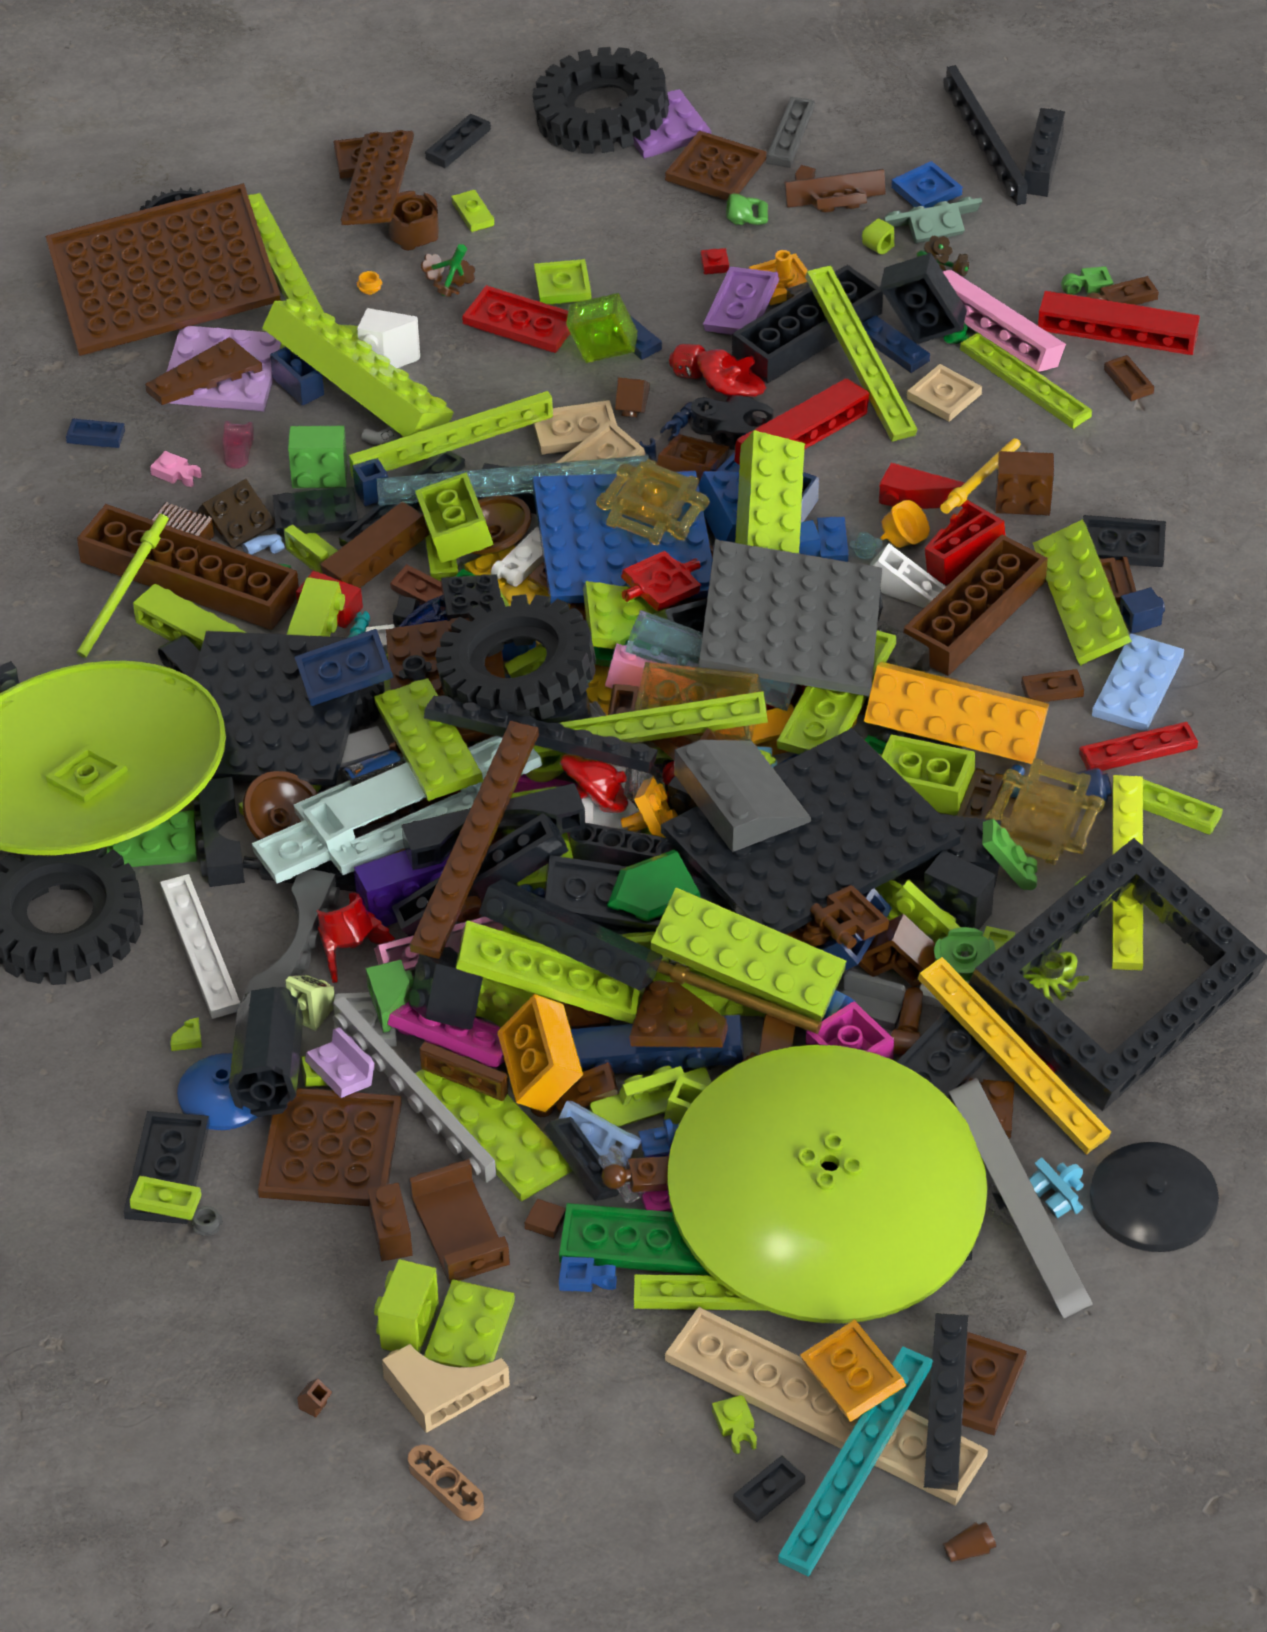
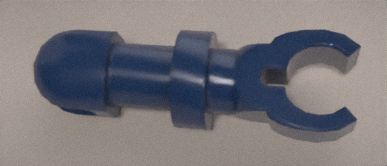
M692 402L686 403L680 409V412L675 413L672 416V420L668 421L660 429V433H663L666 429H672V435L668 438V441L673 440L679 434L680 428H684L688 423V419L693 416L691 411Z

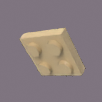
M939 364L907 391V399L950 422L981 395L982 386Z

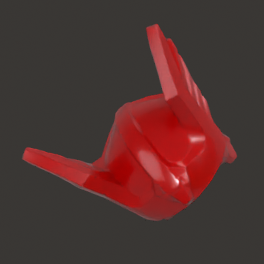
M354 892L349 893L350 902L344 908L326 913L316 910L319 921L318 930L325 949L332 983L338 982L336 948L358 947L367 936L372 943L378 945L395 940L389 933V929L382 925V922L375 918L374 914L366 910L360 895Z

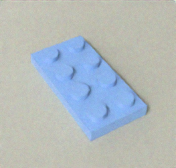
M1130 633L1132 642L1124 645L1093 707L1092 716L1144 732L1148 730L1182 661L1184 649Z

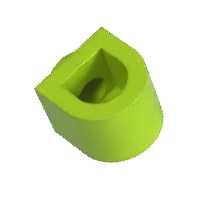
M878 218L864 228L862 232L863 245L878 254H885L895 246L894 226Z

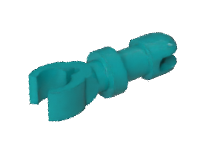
M364 611L363 615L361 612L357 613L355 624L351 626L348 638L366 632V627L370 623V614L367 611Z

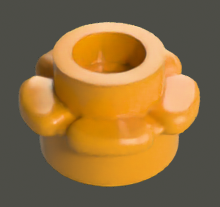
M373 271L361 273L357 281L359 290L368 295L379 291L382 285L379 275Z

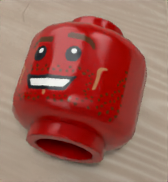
M679 344L669 357V365L673 369L674 374L680 378H701L703 373L700 372L698 358L706 350L699 344Z

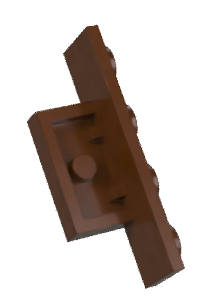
M884 169L784 182L787 208L812 204L817 210L820 209V212H832L835 210V207L845 206L846 209H855L860 207V204L867 203V197L886 194Z

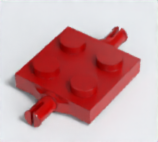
M663 551L633 564L622 571L621 578L631 587L622 591V598L628 602L636 597H642L657 612L689 598L700 591L701 584L691 575V572L701 568L700 562L694 558L689 562L681 563L673 559L666 551Z

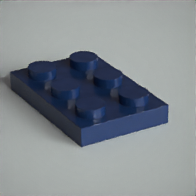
M377 629L295 656L311 706L394 678Z

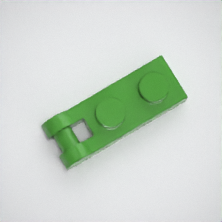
M994 818L983 822L982 845L1021 889L1034 890L1037 887V876L1035 875L1037 872V860L1027 857L1022 847L1014 843L1005 828H1001Z

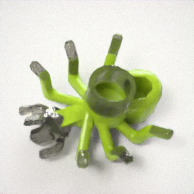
M1069 951L1051 952L1044 958L1040 968L1034 966L1030 970L1036 974H1025L1023 976L1027 980H1032L1030 983L1035 988H1043L1044 996L1052 1003L1053 999L1049 995L1048 986H1051L1057 997L1062 1001L1067 996L1073 997L1074 993L1069 990H1065L1062 993L1057 985L1060 984L1072 990L1079 982L1089 981V976L1086 975L1077 976L1072 982H1067V980L1072 979L1075 975L1078 963L1076 955Z

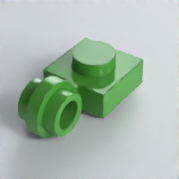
M1102 266L1082 268L1080 276L1074 273L1065 275L1062 279L1061 287L1065 293L1076 295L1081 291V287H1085L1087 293H1099L1100 288L1113 285L1114 283L1107 267Z

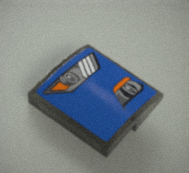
M393 749L339 771L343 780L347 781L352 787L406 762L402 755L396 749Z

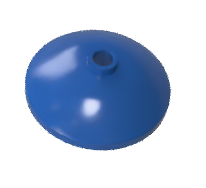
M232 1053L210 1055L195 1062L185 1071L178 1084L177 1096L182 1112L184 1114L209 1116V1129L212 1130L239 1128L257 1118V1116L250 1114L251 1109L243 1106L242 1110L234 1104L229 1090Z

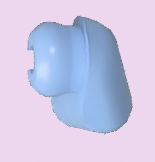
M271 534L258 536L242 544V548L245 553L252 555L270 547V551L276 554L282 551L285 545L281 541L283 538L280 535Z

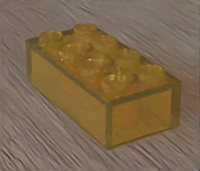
M645 662L634 711L761 692L759 674ZM755 724L715 731L735 740L752 741ZM702 732V733H696V734H689V735L702 736V735L704 734V732Z

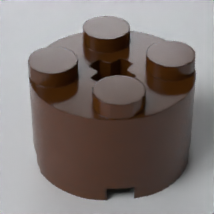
M404 191L398 194L392 220L388 222V234L395 243L401 245L403 250L410 251L415 249V247L435 242L438 239V205L435 198L428 193L423 192L424 196L416 195L415 191Z

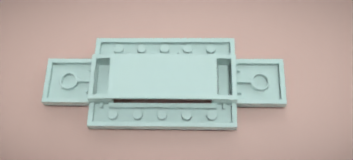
M494 736L468 748L482 772L483 780L503 737ZM534 749L530 753L522 774L529 773L531 770L542 766L541 758ZM403 756L400 758V761L353 778L294 804L295 813L301 822L252 843L253 851L277 884L311 868L318 867L329 860H332L342 875L353 872L356 866L383 858L403 849L402 824L471 808L483 782L461 789L462 792L355 839L354 829L365 826L369 822L392 814L396 810L426 798Z

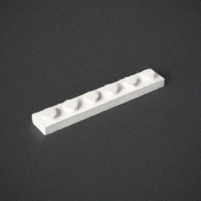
M189 874L160 882L162 893L212 1019L237 1012L240 1005L239 998Z

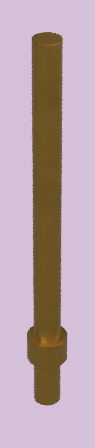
M663 960L659 964L657 972L670 976V979L682 985L688 983L815 1034H818L821 1029L822 1023L693 973L689 967L679 963L673 965Z

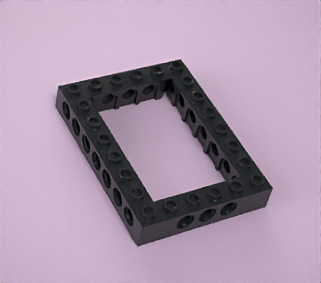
M1133 838L978 965L972 974L969 985L1019 1036L1101 1111H1104L1251 983L1261 972L1267 961V955ZM1131 885H1134L1132 894L1139 904L1143 903L1159 917V921L1162 924L1166 923L1182 938L1181 941L1192 946L1204 957V961L1211 967L1113 1052L1108 1054L1023 976L1034 966L1038 968L1047 955L1053 950L1058 951L1065 940L1074 933H1080L1083 926L1093 917L1098 918L1107 905L1113 900L1117 902L1122 893Z

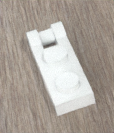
M536 527L502 561H496L491 569V575L497 574L498 579L504 578L508 584L517 587L544 561L539 527Z

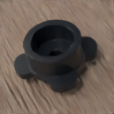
M410 656L403 661V670L399 671V677L413 682L424 680L426 673L432 670V664L425 662V659L421 656Z

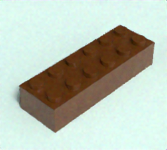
M1002 534L904 627L902 651L949 676L1046 582L1048 558Z

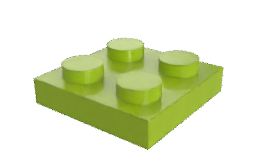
M585 259L534 264L540 302L552 305L592 300Z

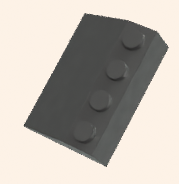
M699 740L675 749L674 775L732 852L811 822L809 814L752 741Z

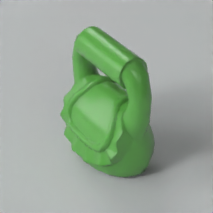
M733 193L728 196L726 217L735 225H743L745 223L763 225L768 222V204L758 198H746L740 194ZM753 205L758 206V218L752 216Z

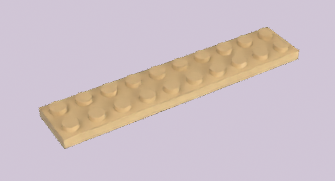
M698 1307L665 1353L666 1362L734 1396L742 1395L746 1402L840 1449L844 1446L861 1417L860 1415L850 1422L806 1367L800 1356ZM906 1410L874 1466L956 1506L987 1458L988 1449L961 1436L958 1490L924 1488L928 1419Z

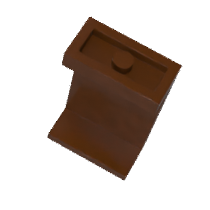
M469 1159L459 1163L454 1162L446 1167L430 1172H422L415 1177L409 1178L411 1199L449 1284H451L452 1279L461 1281L510 1265L509 1245L505 1236L499 1237L472 1180V1168Z

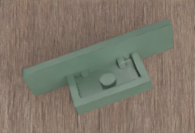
M964 197L955 203L949 204L947 201L935 204L934 207L924 208V206H918L905 213L893 211L886 214L883 221L888 222L894 227L909 225L914 244L929 241L933 235L938 238L941 236L961 235L965 229L960 214L977 211L982 204V199Z

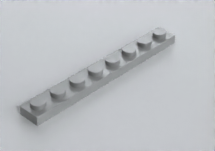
M344 996L333 1002V1021L336 1026L340 1027L343 1031L346 1030L355 1043L372 1058L374 1068L378 1072L383 1071L389 1077V1082L398 1093L402 1091L411 1108L416 1113L421 1112L427 1118V1123L435 1134L440 1133L446 1139V1144L451 1152L455 1155L460 1154L464 1160H470L474 1176L479 1175L485 1183L495 1178L496 1167L492 1156Z

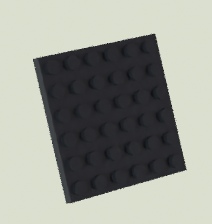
M206 631L193 679L207 689L216 700L222 713L226 732L224 753L211 779L232 777L233 781L253 782L262 774L284 771L297 775V778L307 781L310 785H336L360 690L311 706L295 656L347 639L348 637Z

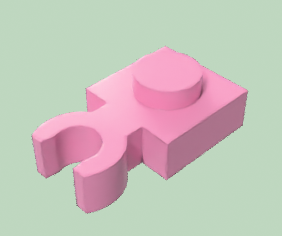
M164 451L150 466L151 475L173 484L179 479L182 480L185 486L193 487L192 476L202 477L201 469L198 466L188 465L187 459Z

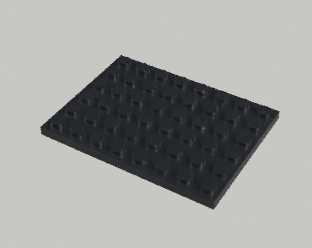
M853 728L773 768L809 814L811 822L734 852L729 849L698 806L661 824V833L739 915L786 935L815 920V917L810 913V908L816 903L823 908L827 907V896L850 885H853L863 895L939 855L943 850L947 851L960 844L961 835Z

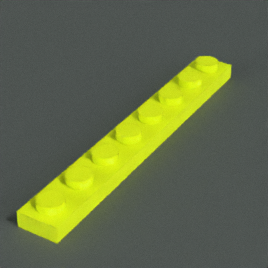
M1113 775L1112 855L1133 838L1143 845V776ZM1134 885L1125 890L1117 902L1112 901V969L1138 971L1143 969V903L1139 904L1133 897Z

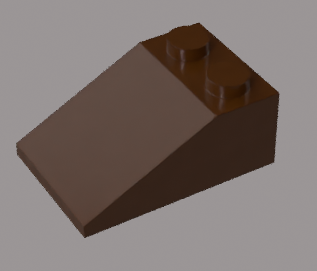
M678 434L659 453L655 472L696 471L699 484L704 471L716 472L724 463L730 447Z

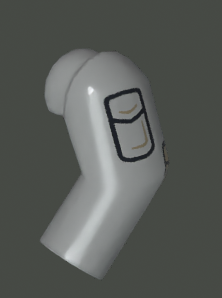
M392 427L385 428L379 432L365 428L361 439L378 446L400 439L403 436Z

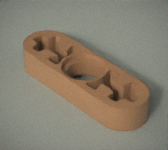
M418 1445L409 1452L408 1465L411 1475L457 1517L465 1521H472L482 1515L484 1511V1497L481 1490L439 1452L429 1445ZM421 1459L425 1462L429 1459L430 1468L425 1463L418 1465L417 1460ZM442 1477H451L455 1480V1484L450 1488H441L436 1483ZM462 1498H464L469 1503L474 1500L475 1505L471 1506L470 1504H466L465 1506H463Z

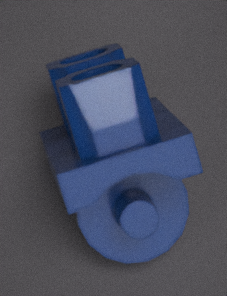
M671 1119L663 1120L664 1127L638 1131L644 1158L669 1156L679 1124L672 1125Z

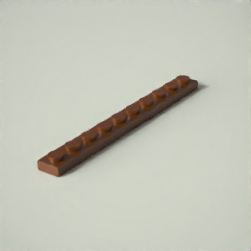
M514 721L509 722L410 943V952L440 959L538 738V727Z

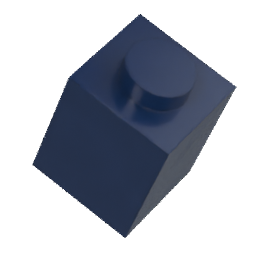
M378 458L352 465L354 490L364 506L380 502L389 495L388 473Z
M1152 587L1121 596L1119 610L1130 633L1134 634L1162 625L1165 604L1163 599L1156 595Z

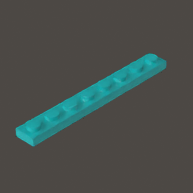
M902 1346L892 1365L903 1377L906 1386L861 1415L779 1553L778 1563L808 1577L810 1576L932 1368L931 1358Z

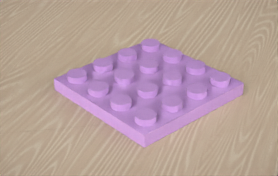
M197 326L181 328L167 371L228 337L232 338L262 363L263 371L255 374L252 371L243 373L242 378L231 381L230 378L217 382V387L208 390L206 388L194 390V395L170 402V404L264 411L273 382L270 354L279 350L281 343L267 332Z

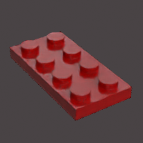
M486 285L464 313L462 320L464 325L557 353L579 323V314Z

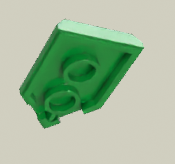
M671 850L621 869L607 907L617 911L621 909L636 915V918L650 921L663 916L676 887L700 897V892L678 852Z

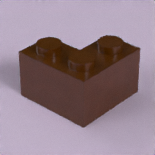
M902 914L889 920L887 930L876 934L858 965L872 977L894 969L912 987H916L922 984L918 980L920 972L935 962L934 947L936 943L908 917Z

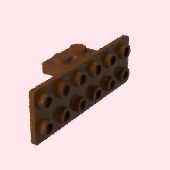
M413 131L371 132L364 135L341 217L342 225L391 222L414 138Z

